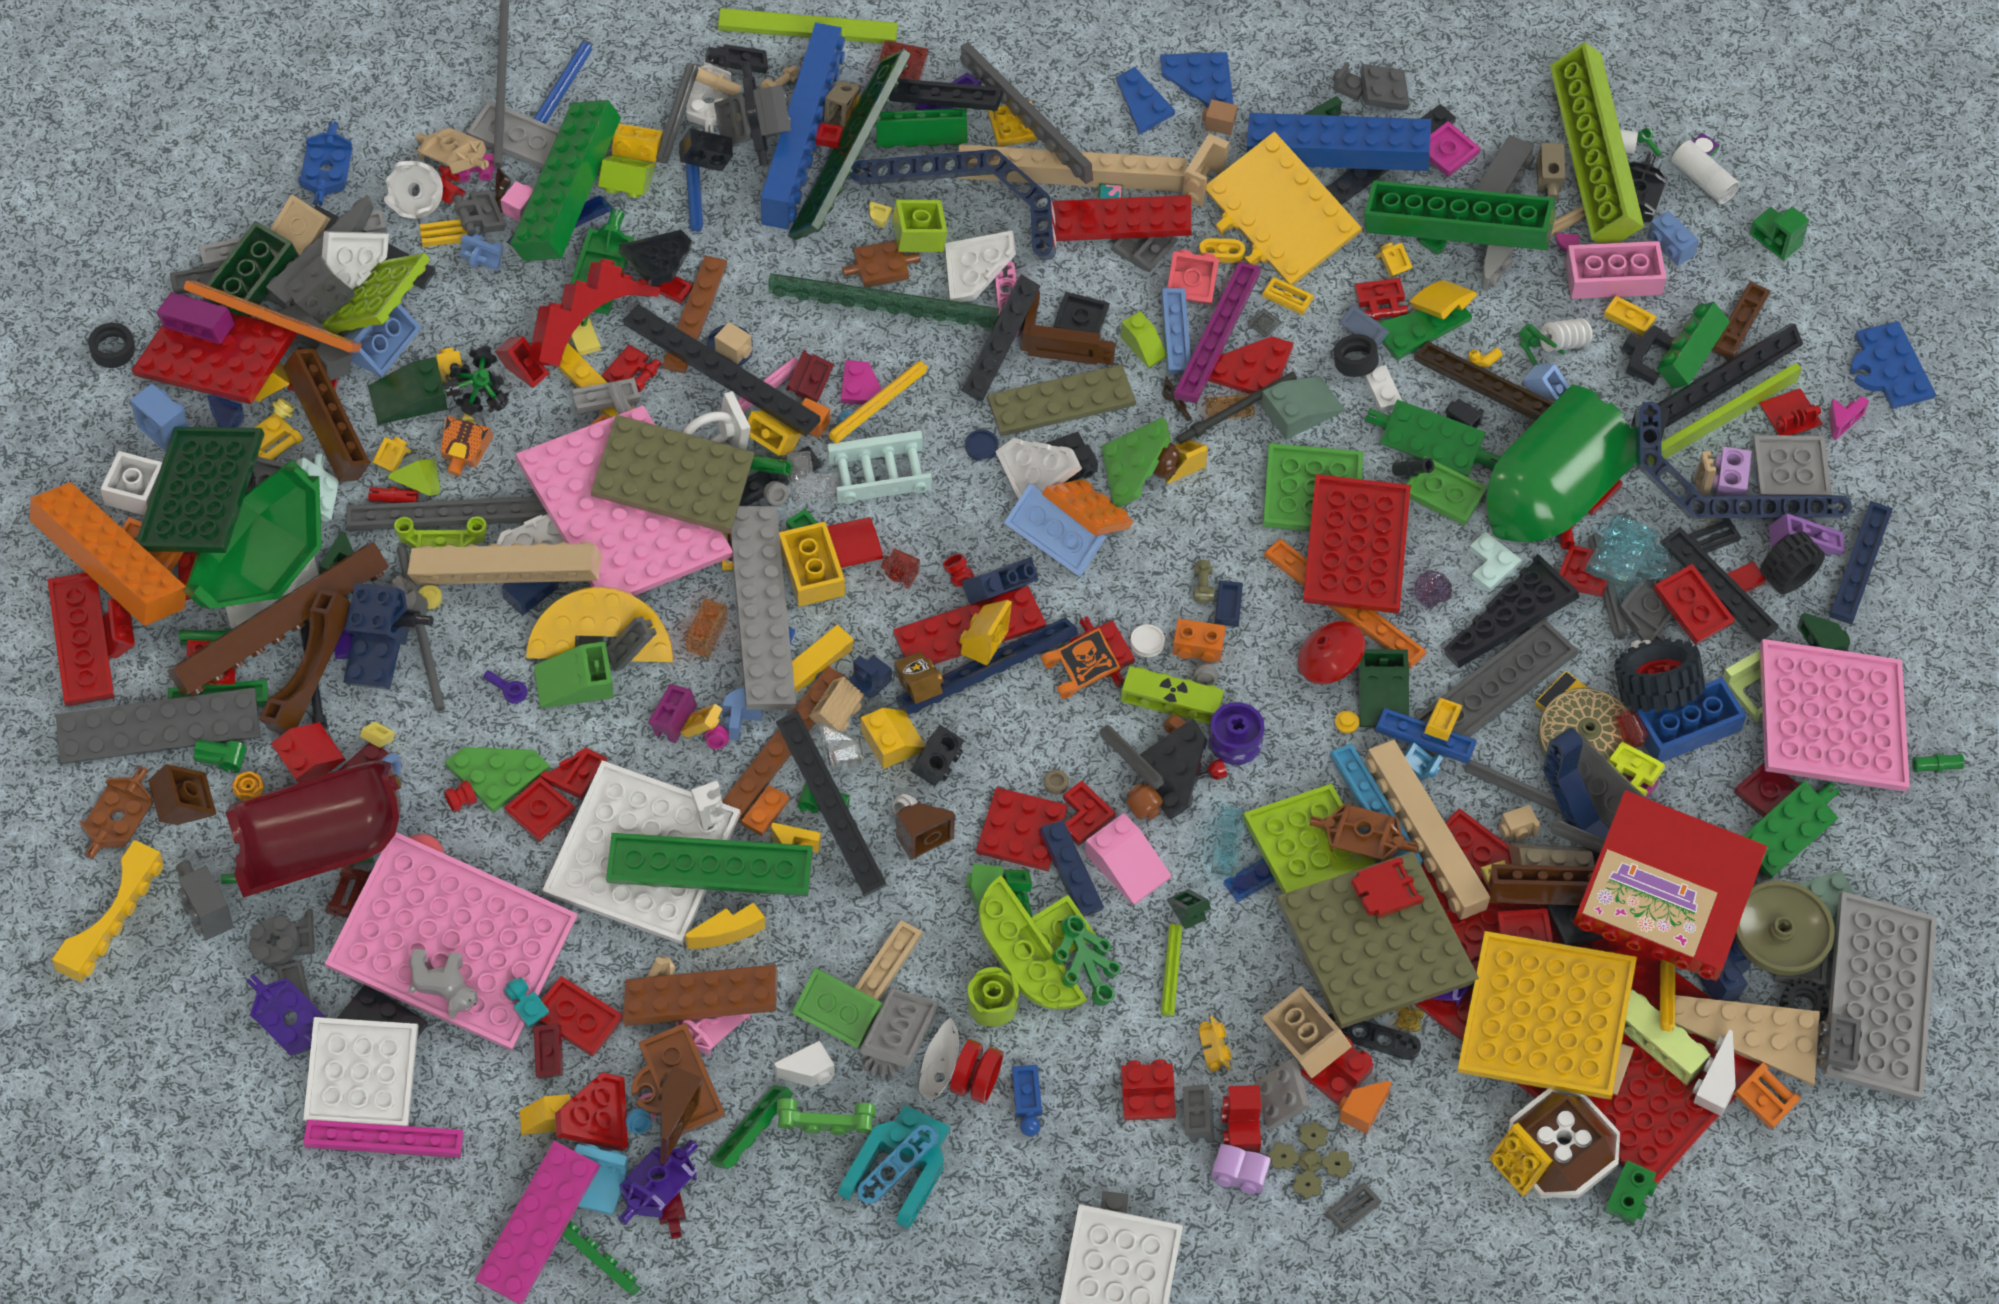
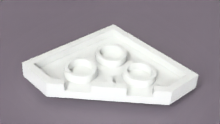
M324 231L322 258L333 273L353 290L365 281L371 274L370 271L378 263L381 264L387 258L389 234Z
M1013 231L945 243L951 303L957 304L975 300L1016 255Z
M1013 438L996 451L1018 500L1029 483L1044 491L1046 486L1064 483L1082 469L1074 451L1067 447H1057L1045 443L1028 442Z
M546 514L524 522V525L513 530L508 529L501 532L496 544L501 546H511L514 543L523 545H534L535 543L557 545L560 542H564L549 515Z

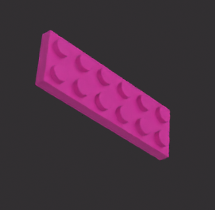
M553 1141L475 1281L517 1304H523L597 1174L600 1165Z

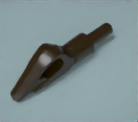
M499 168L496 173L495 200L500 212L503 213L501 199L505 195L506 189L510 186L511 180Z
M1166 376L1162 390L1163 398L1167 401H1173L1177 411H1181L1185 419L1190 421L1192 417L1186 409L1187 405L1184 401L1174 398L1175 387ZM1166 389L1170 390L1171 394L1166 393Z

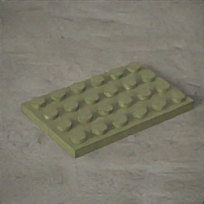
M616 415L591 490V496L731 534L755 452Z

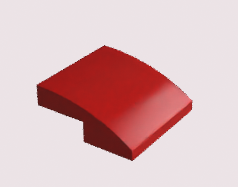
M871 517L827 526L841 568L883 559L882 549Z

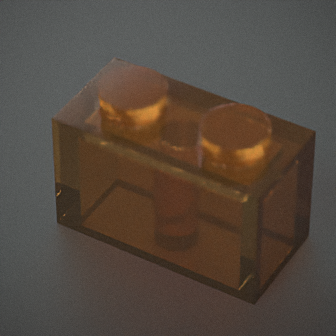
M704 598L686 635L687 652L710 658L728 621L726 605Z

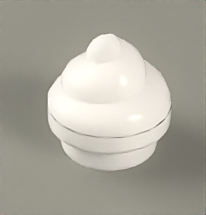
M901 794L895 798L892 804L893 812L896 815L903 807L917 804V800L908 794Z

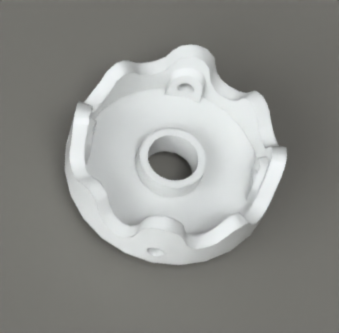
M420 161L398 162L395 164V170L386 179L388 194L384 197V201L398 215L411 219H421L429 216L439 206L443 194V184L438 172L427 163ZM415 184L420 186V192L417 196L412 194V188Z

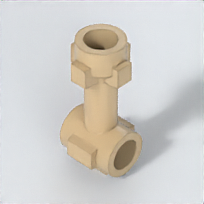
M794 65L789 68L786 67L783 69L781 77L774 82L769 78L765 79L761 83L760 89L771 86H784L788 82L795 83L798 80L800 71Z

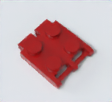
M1401 857L1358 871L1356 877L1352 879L1351 884L1357 896L1363 897L1361 903L1368 916L1376 914L1378 918L1418 905L1424 901L1423 896L1418 894L1413 885L1414 880L1412 876H1408L1402 865L1404 861ZM1396 867L1399 868V870H1400V872L1402 873V875H1403L1404 878H1401V876H1400L1399 872L1397 871ZM1406 886H1409L1414 897H1411Z

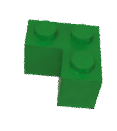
M1793 206L1783 214L1770 207L1752 222L1749 234L1784 261L1802 246L1809 219Z

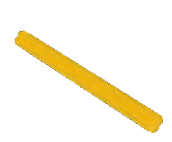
M917 361L830 431L829 438L834 443L840 442L925 374L927 365L922 361Z

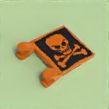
M1099 628L1058 650L1044 653L1041 656V660L1046 668L1055 666L1061 660L1072 680L1057 687L1062 699L1071 697L1078 690L1120 669Z

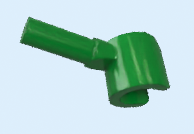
M1645 128L1641 132L1639 131L1637 142H1646L1656 156L1661 155L1662 153L1651 139L1653 136L1652 130Z

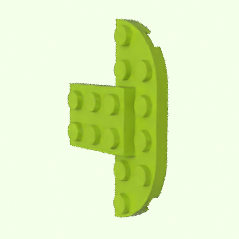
M1001 875L987 888L979 906L978 922L986 944L1006 973L1015 977L1019 991L1030 1001L1042 1007L1055 1010L1071 1009L1084 1004L1088 999L1077 984L1072 988L1063 985L1061 978L1068 970L1064 965L1054 963L1052 954L1059 948L1064 937L1061 930V922L1065 917L1077 915L1084 920L1086 930L1093 934L1095 932L1069 895L1030 917ZM1073 942L1068 951L1069 955L1076 951V947Z

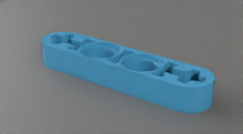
M921 1125L916 1128L859 1185L857 1192L860 1200L864 1203H876L936 1145L939 1138L936 1128L931 1125ZM921 1131H930L932 1133L929 1136L931 1142H922L918 1146L923 1149L921 1152L917 1146L910 1143L912 1139L915 1143L922 1139ZM906 1147L911 1148L914 1152V1158L909 1163L904 1162L900 1155L901 1151ZM886 1166H892L895 1169L896 1174L891 1181L885 1180L882 1176V1170ZM876 1176L878 1181L886 1187L883 1189L882 1186H878L874 1190L875 1197H866L867 1190L865 1187L874 1186L877 1181L873 1178Z

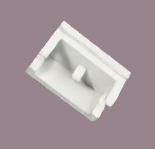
M718 781L691 790L695 810L703 831L707 830L709 826L720 823L725 819L724 814H720L717 817L711 815L713 810H718L723 806Z

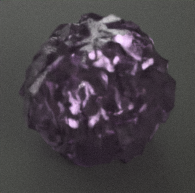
M1427 570L1425 573L1420 574L1415 582L1414 593L1417 601L1427 609H1433L1440 602L1445 603L1452 596V583L1443 573Z

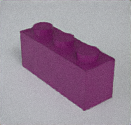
M173 292L169 294L156 312L164 328L217 344H221L235 325L229 309L225 306L214 305L202 299L197 300L185 294L180 295Z

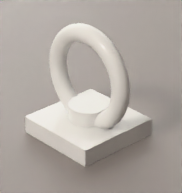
M732 391L724 393L721 411L699 416L690 422L683 431V433L692 435L704 424L718 421L721 433L710 440L724 443L728 440L730 446L747 450L751 427Z

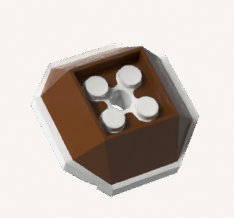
M1548 1088L1510 1118L1509 1130L1514 1124L1519 1123L1553 1160L1533 1187V1190L1541 1198H1579L1618 1167L1620 1132L1586 1095ZM1561 1137L1568 1138L1571 1142L1569 1144L1563 1145L1560 1144L1557 1140Z

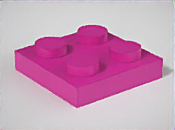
M1448 121L1431 134L1429 162L1449 177L1480 154L1481 148Z

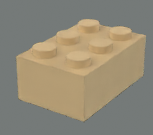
M1302 986L1262 1017L1274 1036L1311 1078L1352 1047L1339 1027Z

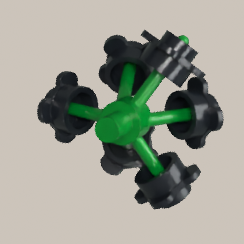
M483 346L477 350H470L469 356L473 358L474 366L479 368L474 374L471 373L470 367L467 364L460 366L457 363H452L450 365V378H448V375H445L447 382L443 383V392L447 394V397L452 396L456 405L460 406L464 413L473 415L474 412H482L483 406L480 405L481 399L477 396L478 391L489 394L486 400L490 406L489 412L494 410L500 411L507 406L509 393H503L501 390H498L504 384V379L486 370L492 363L497 361V357L491 353L490 347ZM468 385L474 387L472 393H465L462 399L458 398L456 400L455 397L462 395L460 388Z

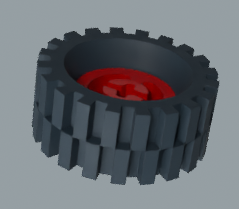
M1658 639L1651 640L1652 643L1650 644L1643 642L1637 648L1633 646L1628 648V653L1622 652L1619 655L1620 658H1616L1614 668L1620 700L1624 702L1626 707L1631 706L1632 710L1637 711L1642 708V712H1649L1650 709H1655V712H1662L1663 708L1673 710L1676 705L1681 707L1687 705L1688 700L1695 701L1697 695L1701 696L1703 689L1706 687L1700 651L1696 645L1693 646L1689 641L1683 644L1681 639H1677L1675 642H1672L1671 639H1664L1663 642H1658Z

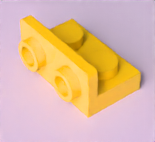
M619 123L613 136L612 155L656 162V155L664 131Z

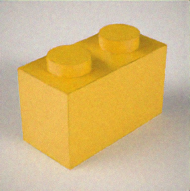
M763 410L752 411L747 420L751 427L749 437L778 456L792 454L802 435Z

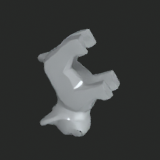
M413 950L410 959L411 984L408 990L409 993L417 991L443 997L448 1005L450 1019H454L459 1012L468 1011L477 1004V992L464 983L459 972L463 964L462 954L449 953L444 967L428 970L425 966L427 962L426 950Z

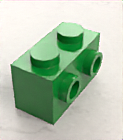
M1627 1160L1605 1212L1633 1225L1637 1219L1642 1220L1648 1207L1644 1204L1647 1195L1653 1196L1658 1182L1654 1181L1656 1173Z

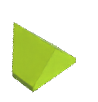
M436 458L418 460L390 473L388 476L391 480L429 496L440 493Z

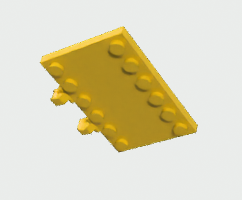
M1275 131L1206 186V193L1224 212L1221 215L1223 219L1216 224L1217 231L1223 236L1226 230H1231L1233 227L1236 230L1239 229L1253 244L1252 254L1244 257L1245 262L1256 265L1260 261L1263 264L1268 261L1277 273L1291 285L1296 284L1362 232V227Z

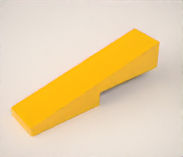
M838 624L792 661L795 693L813 682L816 674L852 651L854 639Z

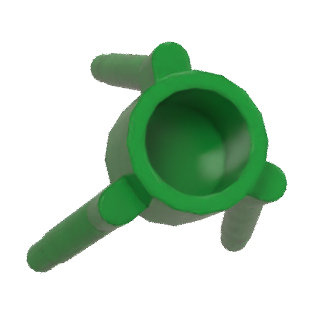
M1532 324L1525 325L1519 332L1518 337L1522 340L1519 345L1525 350L1533 366L1539 364L1529 347L1535 348L1541 344L1540 339L1553 348L1557 347L1556 343L1540 333ZM1564 350L1558 351L1562 355L1565 354Z

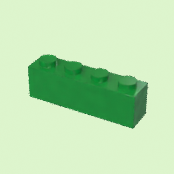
M966 108L880 112L879 115L881 117L876 123L877 147H915L917 145L934 147L940 144L958 146L962 143H968Z
M1715 302L1701 303L1693 309V314L1683 324V329L1674 338L1672 346L1662 356V361L1656 368L1672 389L1690 384L1730 322Z

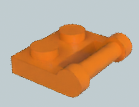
M1762 1062L1733 1094L1772 1130L1801 1097L1796 1092L1793 1094L1768 1070L1769 1067ZM1761 1077L1786 1101L1785 1104L1758 1079Z

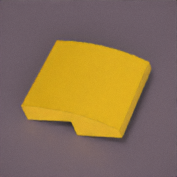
M1441 280L1421 290L1409 302L1412 308L1444 320L1455 308L1463 310L1477 296V293L1449 281Z

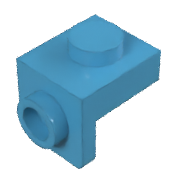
M1415 742L1410 744L1404 753L1414 773L1421 781L1428 777L1433 778L1441 768L1439 764L1443 757L1440 754L1434 757L1430 756Z

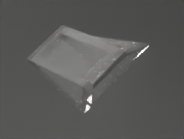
M818 721L825 764L829 772H836L864 763L860 738L851 737Z

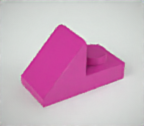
M1861 396L1856 402L1851 401L1845 408L1838 401L1832 399L1828 412L1832 438L1834 440H1837L1866 413L1869 400Z

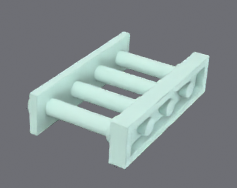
M921 430L827 444L829 464L838 465L842 483L841 487H837V503L852 504L857 500L910 492L923 493L930 490L931 473L922 474L917 454L923 448ZM908 454L913 476L898 477L894 455ZM871 458H885L889 476L888 480L875 481ZM859 460L862 463L866 483L852 485L847 462Z

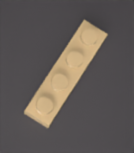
M900 920L855 988L880 1000L921 939L922 931Z

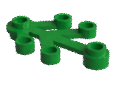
M1077 915L1067 916L1061 922V930L1064 937L1059 948L1053 952L1052 960L1057 965H1063L1069 959L1068 951L1072 942L1077 951L1069 970L1062 976L1061 981L1064 986L1072 988L1079 981L1078 975L1083 965L1093 987V1002L1099 1006H1106L1114 999L1115 993L1109 984L1102 983L1094 963L1103 968V972L1108 978H1114L1120 973L1121 968L1116 961H1110L1103 957L1111 949V944L1107 939L1100 938L1086 930V924L1081 917ZM1085 941L1094 945V951L1086 946Z

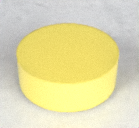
M426 585L418 591L427 599L428 609L436 608L441 604L442 593L437 586Z

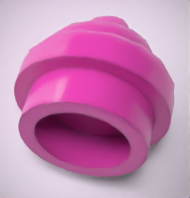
M717 724L714 729L705 731L704 738L710 748L721 749L729 741V732L725 727Z

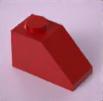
M524 336L510 337L494 352L506 369L534 388L550 373L544 365L528 361L531 346Z

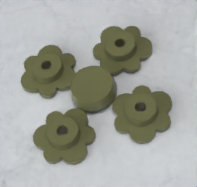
M1312 1122L1310 1125L1304 1124L1300 1127L1299 1132L1301 1136L1299 1141L1302 1144H1306V1147L1309 1149L1300 1156L1294 1152L1292 1145L1285 1146L1281 1142L1276 1143L1273 1150L1269 1152V1158L1272 1159V1166L1275 1169L1284 1168L1290 1170L1292 1164L1297 1163L1299 1160L1300 1167L1304 1172L1303 1175L1298 1174L1295 1176L1293 1191L1296 1194H1302L1305 1199H1309L1311 1195L1319 1196L1321 1194L1322 1188L1320 1185L1322 1180L1320 1177H1315L1314 1174L1321 1165L1327 1169L1328 1175H1336L1339 1178L1346 1177L1348 1170L1352 1168L1349 1154L1345 1151L1338 1153L1334 1150L1330 1151L1329 1156L1324 1157L1323 1160L1319 1153L1313 1151L1318 1146H1324L1326 1144L1325 1138L1328 1136V1130L1323 1126L1319 1127L1317 1122Z

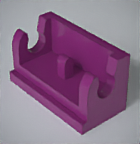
M673 684L668 686L648 721L656 736L660 737L664 733L670 742L676 744L681 735L682 727L697 707L692 690Z

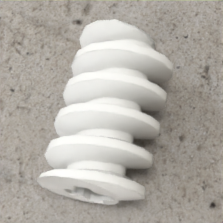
M1582 318L1548 322L1544 324L1540 333L1557 344V347L1553 348L1540 339L1542 348L1547 352L1580 348L1582 346L1586 347L1592 340V328L1588 321Z

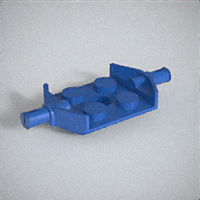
M329 121L326 133L306 138V153L301 177L299 176L298 179L299 185L302 188L315 193L313 201L315 206L318 203L319 206H322L324 196H327V194L342 191L346 187L353 147L351 141L336 134L338 127L336 121L333 123ZM324 165L332 166L329 171L320 169Z

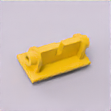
M1210 1016L1211 1023L1202 1022L1198 1029L1202 1046L1212 1045L1211 1048L1203 1050L1206 1066L1210 1068L1211 1072L1220 1070L1222 1065L1231 1070L1229 1060H1232V1054L1228 1045H1225L1224 1037H1227L1226 1029L1222 1022L1219 1023L1213 1016Z

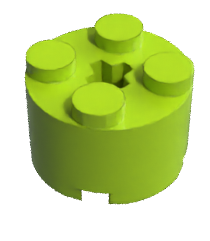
M998 967L984 968L975 974L968 984L967 1008L977 1024L997 1027L1014 1019L1018 1009L1019 998L1017 980L1014 976H1010Z

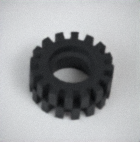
M1800 979L1799 983L1794 980L1791 985L1788 984L1785 987L1779 1006L1799 1009L1794 1004V999L1800 996L1806 997L1813 1004L1811 1010L1820 1011V1021L1827 1009L1828 997H1825L1826 992L1824 989L1819 991L1821 985L1818 983L1813 986L1812 980H1809L1808 983H1805V979Z

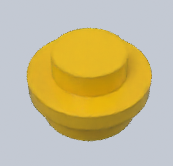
M1342 711L1335 717V726L1342 733H1353L1359 727V718L1352 711Z

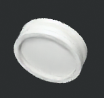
M1144 624L1138 626L1132 632L1131 648L1139 656L1154 657L1163 650L1165 637L1158 627Z

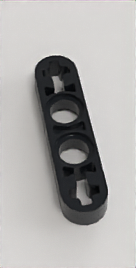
M1330 1013L1328 1016L1333 1022L1336 1021L1333 1014ZM1367 1021L1350 1025L1348 1034L1345 1033L1346 1027L1340 1029L1353 1044L1405 1060H1413L1420 1053V1040L1411 1034ZM1362 1028L1366 1031L1367 1035L1364 1038H1357L1353 1034V1030ZM1385 1035L1392 1042L1386 1046L1381 1045L1377 1038ZM1396 1039H1399L1398 1048L1396 1049L1394 1048ZM1408 1043L1413 1044V1049L1410 1052L1406 1051L1405 1047Z

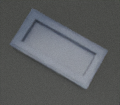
M1354 304L1339 322L1354 334L1367 335L1374 339L1377 348L1390 332Z

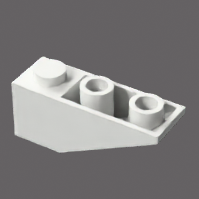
M1731 1030L1728 1031L1726 1037L1720 1036L1715 1046V1050L1718 1053L1715 1059L1709 1058L1703 1070L1707 1074L1704 1080L1698 1079L1692 1092L1696 1094L1695 1104L1720 1116H1723L1736 1087L1733 1031Z

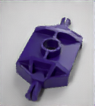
M255 975L250 976L251 979L248 978L246 983L256 991L250 1016L287 1051L288 1055L293 1056L311 1050L314 1017H327L287 978L266 985ZM289 1012H296L297 1021L293 1025H287L285 1016Z
M689 1140L682 1149L679 1147L673 1149L665 1165L660 1163V1146L654 1147L623 1180L619 1188L627 1209L618 1216L620 1223L627 1225L633 1216L637 1214L639 1216L662 1218L663 1209L692 1177L694 1181L697 1180L696 1170L689 1159V1156L698 1148V1145L693 1140ZM654 1174H663L664 1178L660 1180H654L651 1178V1176Z

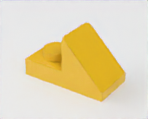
M772 822L771 838L774 843L813 846V852L819 853L821 847L820 832Z

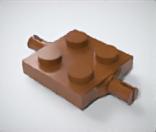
M894 240L853 248L856 260L855 265L842 267V272L844 276L858 274L862 279L864 288L908 280L909 271L907 264L921 262L919 252L905 255L904 252H898L897 243Z

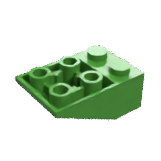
M605 641L577 646L534 665L540 709L614 698Z

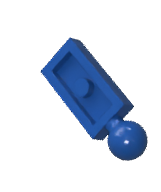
M1038 1065L1012 1066L1016 1118L1024 1117L1020 1123V1130L1024 1135L1032 1137L1038 1134L1041 1128L1039 1120L1034 1117L1042 1116Z

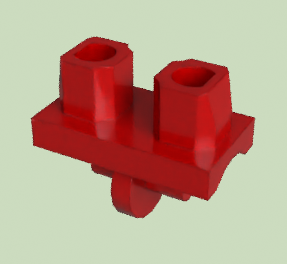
M441 165L438 169L442 173L440 177L444 186L441 200L451 205L454 202L455 196L461 195L463 198L466 191L451 183L452 180L458 182L461 177L457 173L452 174L449 166L444 167Z

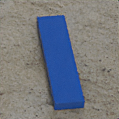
M1387 708L1383 709L1375 732L1409 744L1415 742L1423 749L1469 764L1477 740L1452 732L1448 741L1424 733L1428 723Z

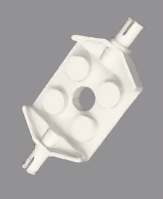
M705 55L703 56L704 66H701L703 69L716 75L722 74L725 79L731 81V72L706 63ZM695 81L686 106L687 120L704 126L705 132L710 131V133L714 134V128L718 125L714 103L727 99L730 95L719 90L717 92L713 91L714 88ZM708 97L715 99L713 103H705L703 100Z

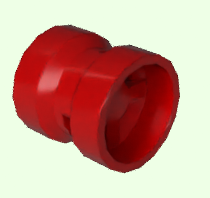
M961 553L950 556L942 564L945 572L950 574V581L954 587L963 586L962 580L974 576L972 569L966 565L967 560L965 556Z
M467 780L459 783L456 790L450 787L443 791L453 813L460 811L463 805L470 806L477 803L476 795Z

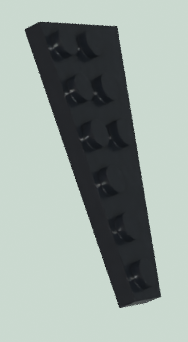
M1537 554L1533 558V563L1528 568L1524 567L1519 572L1520 576L1514 582H1509L1486 605L1485 612L1481 616L1477 614L1472 620L1473 624L1467 630H1462L1444 648L1445 655L1460 668L1579 599L1578 591L1546 560Z

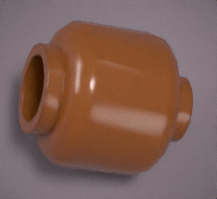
M1140 783L1127 793L1126 805L1137 819L1142 820L1147 817L1150 821L1161 813L1159 807L1162 805L1163 799L1149 784L1144 785Z

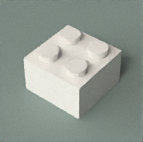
M118 451L100 489L104 505L145 516L162 462Z

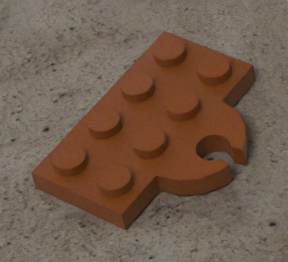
M686 1023L638 1042L647 1066L639 1070L634 1077L631 1088L632 1096L638 1095L645 1088L653 1092L650 1099H639L636 1101V1105L639 1108L645 1109L649 1114L660 1115L661 1101L658 1100L662 1090L659 1087L665 1073L669 1074L673 1066H677L702 1078L700 1104L683 1134L726 1117Z

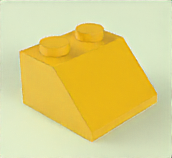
M1005 600L984 605L979 614L975 613L973 615L969 630H964L959 641L962 644L961 655L984 665L989 664L1008 633L1011 601Z
M881 708L861 717V733L883 769L921 753L925 746L903 710Z

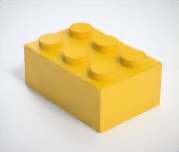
M826 522L779 532L781 555L798 607L845 596V579Z

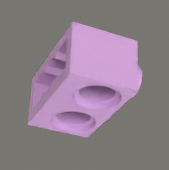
M1723 447L1721 455H1717L1715 460V467L1719 470L1718 475L1715 474L1712 488L1716 489L1715 496H1746L1752 451Z

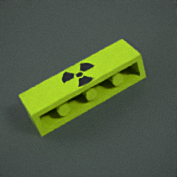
M1129 666L1122 688L1121 702L1171 715L1175 714L1190 720L1193 718L1195 721L1211 724L1213 714L1222 706L1224 690L1213 685L1207 686L1195 683L1190 679L1183 680L1166 673L1148 671L1143 667Z

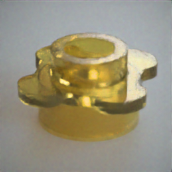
M1408 1007L1399 1009L1400 1019L1396 1022L1397 1027L1406 1031H1420L1422 1027L1420 1021L1424 1017V1012L1421 1009L1413 1010Z

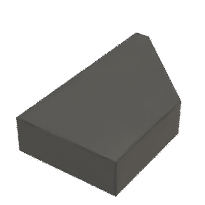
M308 909L305 912L306 915L297 924H294L301 936L299 948L296 947L292 953L294 956L315 954L313 909Z

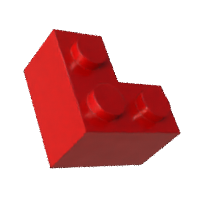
M1260 1085L1228 1086L1227 1096H1223V1107H1221V1122L1226 1123L1227 1131H1223L1222 1134L1223 1144L1260 1154Z

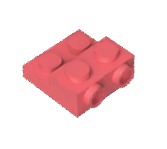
M1189 250L1173 251L1167 288H1185L1186 301L1212 305L1219 258H1215V255L1210 253L1194 255Z

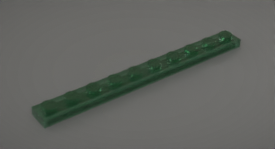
M770 273L768 280L769 293L777 297H796L803 301L808 299L816 300L823 304H842L849 308L855 306L869 311L881 310L887 311L890 314L901 313L915 318L927 317L933 318L936 321H953L960 325H979L982 328L993 327L999 316V308L773 273Z

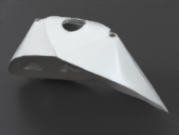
M951 1018L944 1022L930 1042L923 1059L920 1071L919 1092L927 1099H935L944 1091L956 1066L959 1034ZM937 1072L944 1074L945 1079L942 1082H935L934 1076Z

